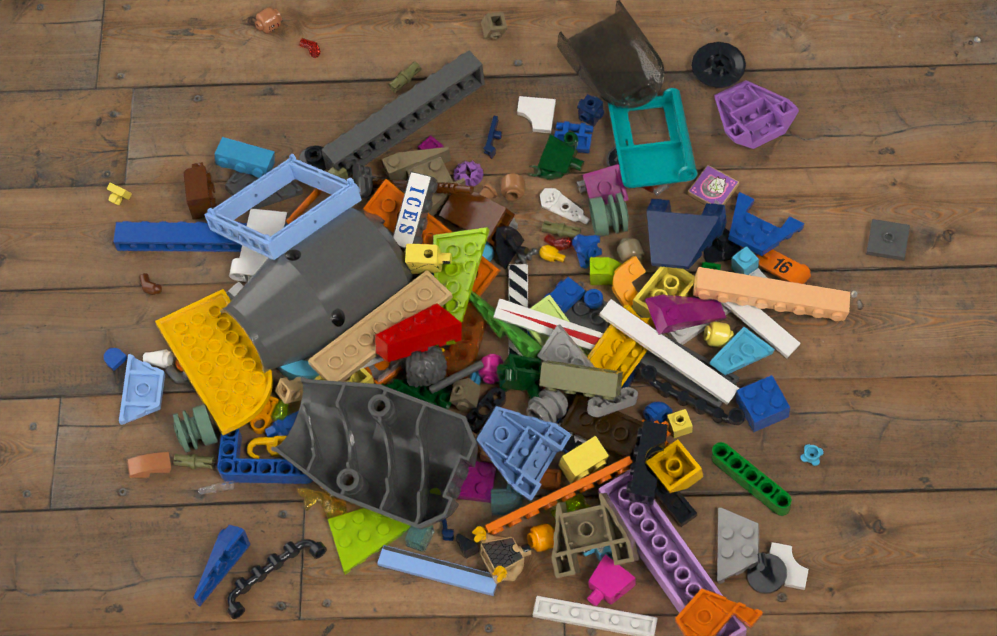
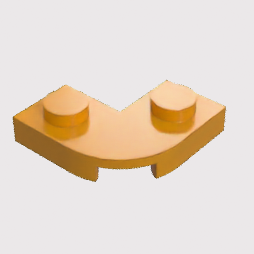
M636 256L631 257L614 271L612 290L622 306L630 305L631 307L633 305V299L638 292L632 282L646 272Z

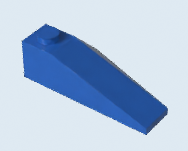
M228 525L226 529L221 530L218 534L193 597L199 607L249 548L250 542L244 529Z

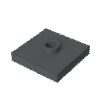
M872 219L866 255L904 261L910 225Z

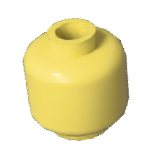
M712 321L709 325H706L703 337L709 346L723 348L733 338L734 333L731 331L729 324Z

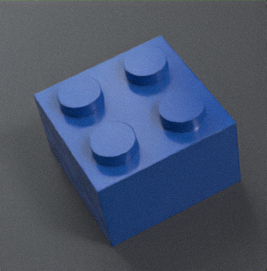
M772 375L737 390L736 402L740 409L744 411L745 418L753 433L789 417L790 406Z

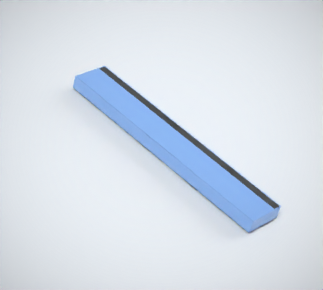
M383 545L377 562L378 566L494 596L497 584H495L491 574L488 572Z

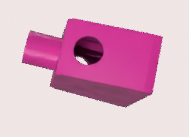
M605 554L589 579V588L593 592L587 599L594 606H597L602 599L611 605L636 585V578L620 565H614V560Z

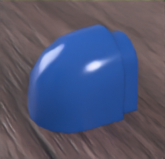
M653 402L645 406L643 416L647 421L654 422L657 420L659 423L667 420V415L672 414L673 410L663 402Z

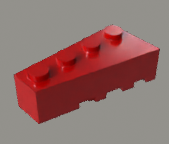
M436 303L375 334L376 353L386 362H391L411 356V352L428 351V347L435 345L439 347L445 346L446 342L454 340V342L461 341L462 322Z

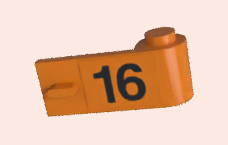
M773 249L763 256L756 255L759 258L758 267L781 278V281L804 284L811 277V271L808 266L800 264Z

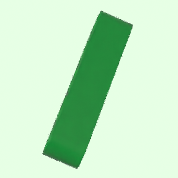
M718 442L713 446L712 462L775 514L784 516L789 513L792 499L785 490L726 443ZM723 452L725 455L721 457L717 453ZM737 464L740 468L734 469L732 465ZM747 477H754L756 480L749 481ZM769 489L771 493L766 494L762 490ZM783 501V502H785L787 505H786V506H780V505H778V502Z

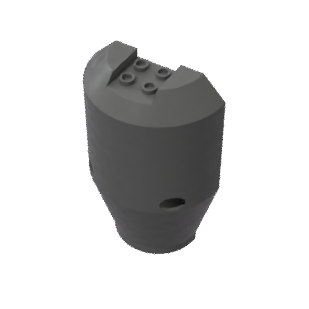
M350 207L275 260L268 258L231 302L220 310L221 314L227 313L233 317L246 332L257 350L264 374L271 369L313 357L413 281V274L405 262L406 252H402L396 240L383 225L384 219L376 214Z
M301 378L303 395L297 418L285 440L277 447L272 446V451L279 453L331 495L417 529L423 530L450 517L459 506L455 500L459 497L463 482L468 475V467L475 468L478 452L477 442L466 416L380 384ZM438 488L441 491V495L432 494L430 490Z

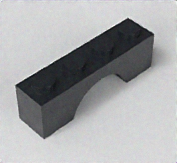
M644 421L643 428L639 427L637 439H640V443L635 445L633 457L637 458L636 463L631 464L630 475H633L632 482L628 481L626 493L630 494L629 501L649 505L654 504L657 478L647 471L645 463L651 455L664 451L668 430L667 424Z

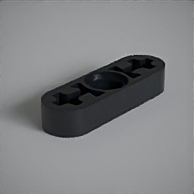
M491 389L477 404V408H473L466 416L468 423L472 424L475 421V427L470 426L472 432L478 433L485 425L496 406L502 407L505 404L506 394L503 389ZM494 395H495V396H499V395H500V396H501V399H500V400H499V399H496V400L494 401ZM482 407H487L490 409V412L487 415H481L479 410Z

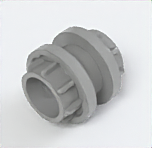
M543 389L538 394L540 397H533L529 400L528 408L526 409L527 416L536 417L546 422L556 423V419H562L566 415L568 402L559 390L549 391Z

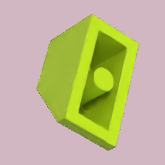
M590 257V285H613L614 271L622 263L609 257Z

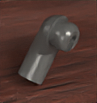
M172 365L166 368L165 372L175 383L190 382L184 371L178 372Z

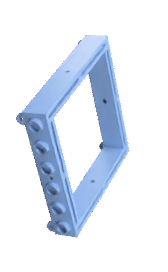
M291 154L289 159L215 208H209L208 212L204 215L210 230L275 260L362 199L360 189L352 178L345 180L297 160L295 155ZM294 179L331 194L327 199L271 237L268 234L264 235L234 221L237 217Z

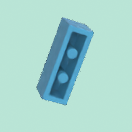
M222 137L214 153L215 165L233 169L240 173L254 175L257 178L271 171L275 164L274 151Z

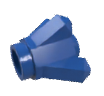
M579 234L574 237L572 246L577 252L581 268L587 269L590 266V257L602 254V249L597 246L600 243V236H584Z

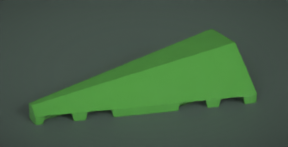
M471 291L469 301L499 338L507 335L523 356L539 358L537 355L543 346L516 325L493 318L496 309L475 292Z

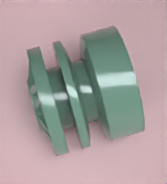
M616 193V202H614L612 195H608V204L604 203L601 196L589 199V209L595 235L600 237L609 235V226H612L615 234H618L619 225L622 232H628L629 215L627 205L621 193Z
M205 404L193 407V417L191 418L185 410L182 411L184 416L182 421L178 413L173 414L175 433L186 453L191 452L190 442L193 443L195 450L198 449L197 440L199 439L202 440L205 446L218 442Z

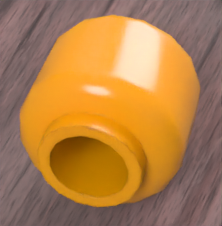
M547 523L533 526L527 534L530 548L537 552L553 549L555 528L553 529Z

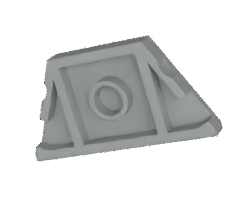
M718 508L717 581L720 584L724 583L725 579L733 575L737 576L746 569H751L759 564L757 555L759 553V524L723 508Z

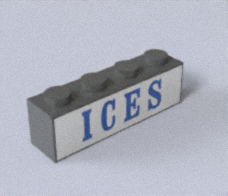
M410 172L393 238L401 249L406 250V244H422L423 242L422 233L428 224L426 218L428 212L432 209V196L438 186L437 179L432 176Z

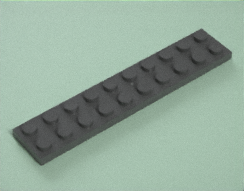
M583 295L565 313V316L571 323L601 333H605L610 326L609 322L599 316L600 312L607 305V302L604 300L599 308L590 309L585 305ZM662 334L735 386L739 382L740 377L733 373L722 374L710 365V360ZM649 350L640 360V366H654L659 377L687 391L694 397L705 400L708 405L714 408H721L723 402Z

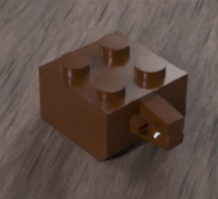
M201 162L192 164V168H188L183 172L186 202L192 219L205 218L204 214L208 212L207 210L217 206L216 198H214L213 194L215 193V185L212 182L211 172L207 173L206 167Z

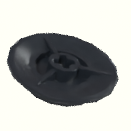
M713 42L698 49L693 56L691 66L693 74L700 82L710 87L723 88L729 87L741 79L745 72L746 62L744 55L737 47L729 43Z

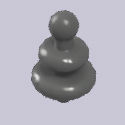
M533 248L526 255L517 253L518 259L515 260V263L527 264L526 259L531 261L532 255L538 254V249Z

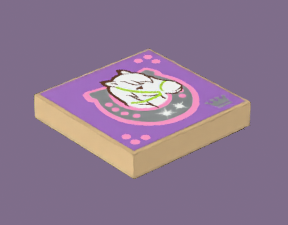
M707 165L688 190V195L705 205L706 203L725 205L739 186V181Z

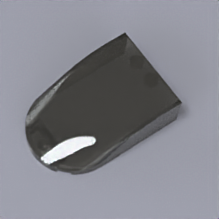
M620 0L616 1L615 14L571 38L566 39L562 32L558 33L557 47L579 77L606 102L621 108H636L649 103L660 92L664 81L663 62Z

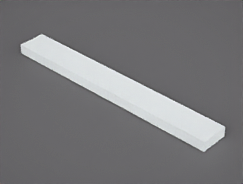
M612 299L600 312L599 316L726 405L729 404L739 389L737 386L662 334L658 335L655 329Z

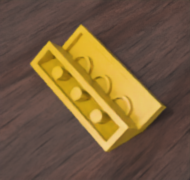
M630 305L623 306V308L656 330L651 318H641ZM610 324L587 358L597 368L623 371L622 387L647 352V349Z

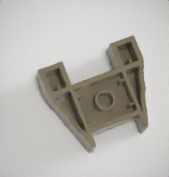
M449 147L399 152L382 159L384 172L388 180L409 179L410 172L412 171L432 176L437 179L436 182L459 183L466 186L464 178L453 182L444 164L451 161ZM433 193L431 200L433 205L429 213L434 216L442 210L451 194Z
M607 493L599 494L601 505L568 513L565 502L557 503L556 526L553 537L554 547L552 551V563L556 578L581 573L577 558L578 552L609 545L614 565L639 560L635 540Z

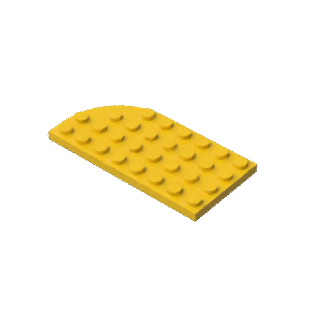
M224 289L155 321L156 326L203 404H205L206 409L222 435L228 434L253 420L267 404L273 386L272 370L265 374L263 373L260 357L246 332L229 314H221L220 310L231 302Z

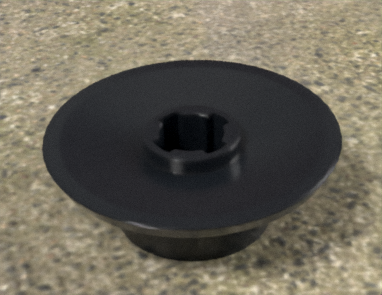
M310 146L301 152L299 156L300 161L323 171L326 170L322 153L324 147Z

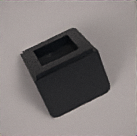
M460 533L456 534L457 544L466 559L479 553V546Z

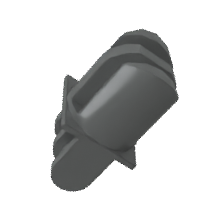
M356 163L352 167V179L360 189L361 198L370 200L374 195L372 180L376 177L372 176L371 167H365Z

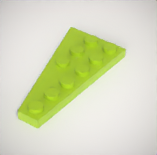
M487 227L433 235V245H438L442 253L452 254V263L442 264L441 272L434 273V277L453 296L442 307L460 322H463L490 231ZM451 340L446 342V345L456 344V342Z
M438 488L430 490L432 494L441 495V491ZM366 508L328 519L345 575L358 564L365 562L375 552L382 550L383 545H389L402 536L404 532L413 528L410 525Z

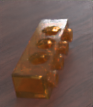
M468 302L462 322V340L456 342V344H451L449 348V353L451 354L449 359L446 358L447 377L467 368L477 360L487 322L470 302ZM470 323L475 324L474 326H468ZM464 340H470L468 343H463ZM461 356L465 357V359L458 360L457 358Z

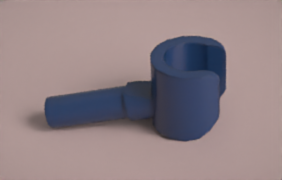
M444 519L442 520L443 540L453 541L454 529H448L447 520Z

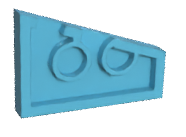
M743 327L714 356L710 365L722 374L727 375L773 354L775 349Z

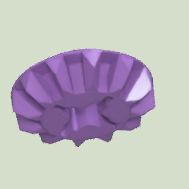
M465 160L462 164L458 163L457 168L454 169V179L458 181L464 178L466 186H476L483 178V169L480 164H476L473 160L472 162ZM466 169L471 172L470 178L465 174Z

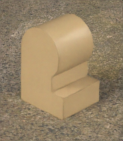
M287 377L280 378L275 392L285 404L302 400L303 385L300 377L290 381Z

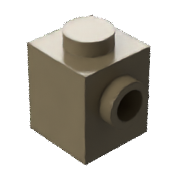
M503 12L488 13L484 16L481 26L485 39H499L507 30Z
M470 378L458 380L453 383L450 402L462 411L477 408L481 387Z

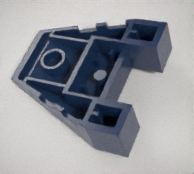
M651 199L647 208V221L652 266L689 269L702 256L703 250L710 248L712 241L722 235L727 223L725 205L706 203L702 215L672 213L670 200Z

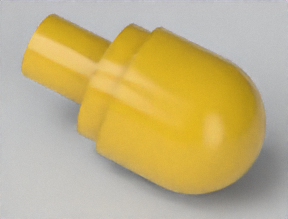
M544 245L539 250L540 257L549 262L557 260L563 263L566 257L558 253L559 250L550 245Z

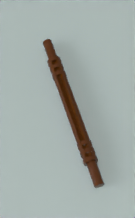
M385 179L372 180L373 188L378 189ZM389 180L401 191L406 190L407 180ZM437 182L438 186L435 193H473L474 187L458 185L457 183Z

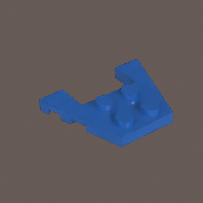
M739 192L728 240L744 248L747 246L752 252L763 256L777 247L784 239L788 240L795 232H800L804 228L805 223L789 216L781 228L776 227L748 213L754 204V199Z

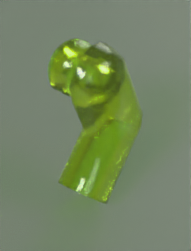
M281 398L276 405V412L273 413L275 421L278 419L283 420L287 416L289 403L285 404Z

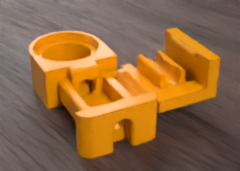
M270 396L262 411L250 421L251 428L256 434H263L265 429L270 427L272 423L271 415L276 405L280 406L277 398ZM263 420L265 425L262 428H256L254 426L255 422Z

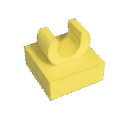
M109 183L107 190L113 192L108 200L117 205H120L122 197L129 200L132 193L112 183Z

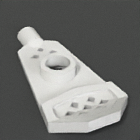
M545 188L540 194L542 208L573 222L580 221L587 225L591 220L584 216V211L562 195L556 188ZM568 205L569 208L563 209L562 206Z

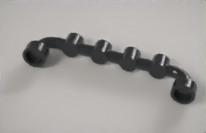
M646 365L642 368L641 378L643 381L660 390L662 397L668 398L672 396L678 399L677 401L680 406L689 404L695 407L697 414L703 415L707 413L711 415L715 423L725 422L732 425H741L744 422L745 413L742 409L733 408L730 410L729 415H727L722 408H713L707 405L703 399L696 400L690 397L687 391H678L672 388L670 383H662L656 380L657 370L654 366Z
M304 539L296 544L292 541L286 543L283 547L285 551L280 556L276 553L271 554L267 558L268 565L264 568L257 565L251 570L253 576L245 580L244 577H241L235 581L234 585L236 588L232 590L227 598L229 607L227 613L232 619L242 616L245 608L240 602H235L240 594H246L251 589V586L265 580L270 572L280 569L285 561L296 557L300 550L305 547H310L309 553L314 559L322 557L327 551L325 545L322 542H315L311 539Z

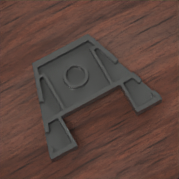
M235 171L225 184V189L233 196L259 178ZM293 180L251 209H259L303 194V188Z

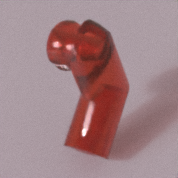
M304 38L300 40V47L307 48L311 57L317 58L320 56L321 50L317 42Z
M548 234L544 238L548 245L557 248L559 251L567 250L572 246V239L569 237L555 239L551 234Z

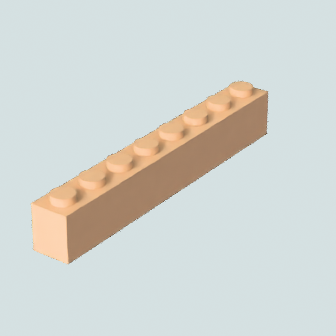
M698 267L694 279L693 296L700 299H714L722 303L732 302L741 306H756L759 309L769 308L775 309L778 312L787 311L793 312L796 315H811L815 318L824 317L834 321H844L849 314L850 292L702 267Z

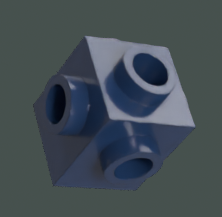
M589 94L584 99H581L577 105L578 119L592 126L597 124L605 112L603 110V101Z

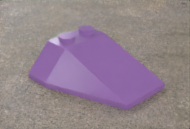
M747 80L714 95L725 133L734 143L752 149L785 134L799 112V109L789 99Z

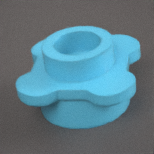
M805 445V451L801 455V460L803 462H810L813 466L819 465V459L823 455V450L815 445Z

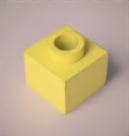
M686 409L667 415V422L669 423L673 438L692 433L693 425Z

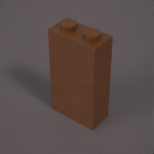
M475 191L473 193L451 194L439 214L448 222L463 230L487 227L490 231L486 242L495 247L497 227L509 226L515 216L507 208Z

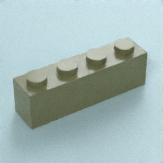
M546 360L541 365L539 386H543L545 390L549 391L563 389L564 393L568 394L582 392L587 397L602 395L603 399L614 400V397L616 398L621 394L623 371Z

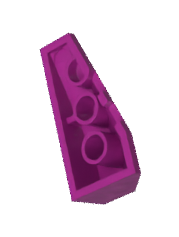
M664 294L645 299L658 335L727 318L721 302L718 300Z

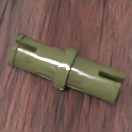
M414 61L404 71L401 70L398 73L399 75L388 84L390 90L397 93L406 83L409 84L411 79L422 70L420 65Z
M543 222V233L558 235L561 238L563 236L574 238L581 234V228L568 226L565 223Z
M177 453L174 456V460H177L174 461V466L191 467V469H214L215 463H212V461L215 462V457Z

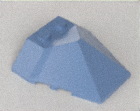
M496 406L475 440L511 487L523 497L532 501L542 485L539 481L556 453L563 450L572 434L556 423L546 422L536 417H529Z

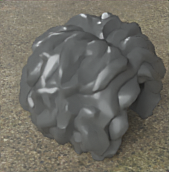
M436 345L428 347V351L411 352V356L400 359L402 361L401 368L407 371V383L410 386H415V388L436 384L443 380L446 375L447 361L442 349Z

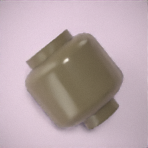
M624 238L617 247V253L622 263L633 256H636L640 263L642 262L644 251L637 239Z

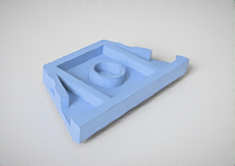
M128 354L119 416L120 425L160 410L162 403L165 372L157 367H152L145 361L142 362L136 359L131 354Z

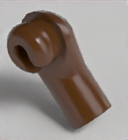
M147 273L139 276L142 290L145 293L155 295L162 292V286L150 282Z

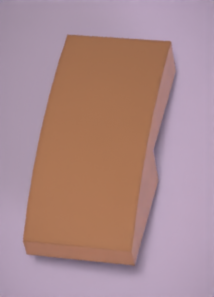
M169 452L141 455L127 461L129 478H149L150 473H170L171 470Z

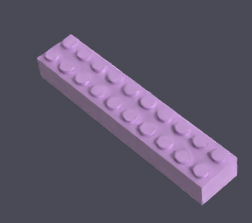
M630 470L598 489L599 494L607 493L635 540L638 555L679 613L701 588L723 596L654 500L653 505L629 501L630 494L626 493L628 481L632 482L633 475H630ZM732 616L716 636H746L747 629L737 617Z

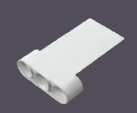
M250 209L247 227L264 235L268 234L271 237L284 228L287 212ZM242 245L240 258L232 260L229 277L236 281L248 282L268 257Z

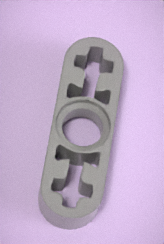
M625 387L621 389L619 396L614 397V400L603 399L602 395L592 398L588 401L587 412L591 416L600 417L633 406L637 402L638 392L633 388Z

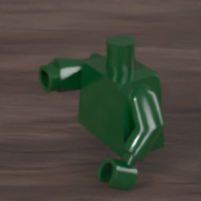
M567 132L564 135L563 142L550 134L538 166L530 165L529 167L534 168V173H527L528 176L554 180L562 178L564 175H569L571 168L581 171L584 161L576 158L578 153L576 150L578 146L577 135L574 132Z
M509 354L503 364L497 366V378L500 380L499 387L505 392H508L510 389L526 390L530 399L540 397L538 394L542 389L537 381L541 375V359Z

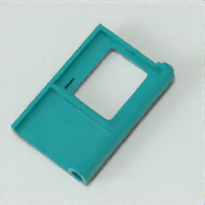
M669 88L663 92L662 96L608 102L622 182L625 187L637 188L686 182L697 177V169L681 94L678 89ZM663 108L670 141L634 145L628 112Z

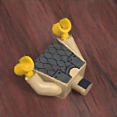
M477 526L472 531V534L476 535L474 541L482 542L480 555L495 584L503 580L515 581L524 567V557L531 555L530 546L528 544L518 546L513 537L494 536L486 533L483 527Z

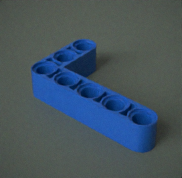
M239 428L232 431L235 432L233 436H228L230 433L221 434L217 468L223 481L310 484L313 482L311 478L306 474H302V471L286 459L240 458L242 435ZM234 450L233 453L226 454L227 451ZM232 468L231 471L226 473L224 472L225 469ZM251 469L250 472L243 473L244 470ZM271 469L270 472L263 473L264 470ZM286 469L291 470V471H290L289 473H287V474H283V473H282V472H283L284 470H286Z

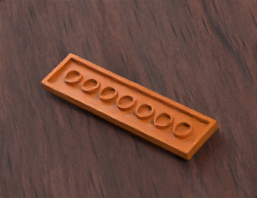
M385 179L363 209L384 219L383 225L394 233L405 193ZM429 212L426 218L428 224L422 233V244L433 245V235L452 232ZM484 256L481 258L472 291L478 296L484 293L501 271Z
M630 456L509 513L485 525L483 528L486 533L496 535L504 530V526L508 525L511 528L522 522L521 518L524 516L529 519L540 513L539 509L544 508L546 511L556 506L557 501L560 499L562 502L573 498L578 490L581 494L594 487L593 483L595 482L600 485L611 479L612 474L619 476L630 470L628 466L633 462Z

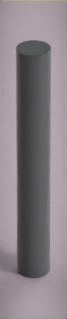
M480 360L429 386V389L433 394L484 368V365Z

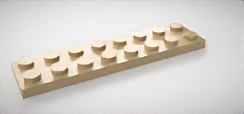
M426 270L311 357L308 363L324 380L344 382L378 356L376 353L375 334L436 303L443 306L453 298L452 293Z

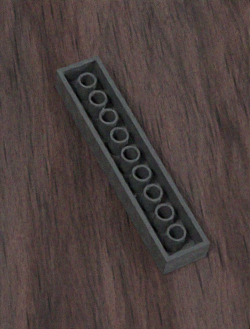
M470 50L460 54L451 63L445 64L442 69L429 75L423 82L417 83L411 90L402 93L396 100L387 103L384 108L372 113L363 122L356 124L353 129L341 134L332 143L326 144L322 149L326 169L329 171L334 167L340 170L343 167L347 170L349 177L353 174L352 167L354 164L367 165L485 85L483 64Z

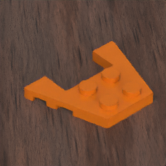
M701 588L677 615L675 622L684 636H716L732 616L737 617L749 628H752L761 618L763 612L746 607L745 604L730 601L727 597Z

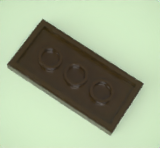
M577 393L560 427L586 441L596 436L604 449L626 458L630 456L631 458L634 454L635 445H638L640 439H637L639 427L643 428L644 422L619 411L600 417L591 416L587 412L590 399Z

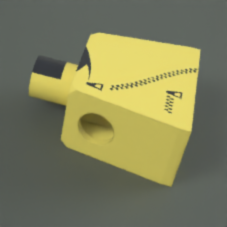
M406 244L405 262L412 274H421L426 270L430 273L441 272L442 264L452 263V254L442 253L438 245Z

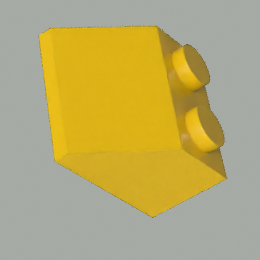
M678 439L667 446L664 451L659 452L646 461V464L669 493L688 489L703 478L702 468Z

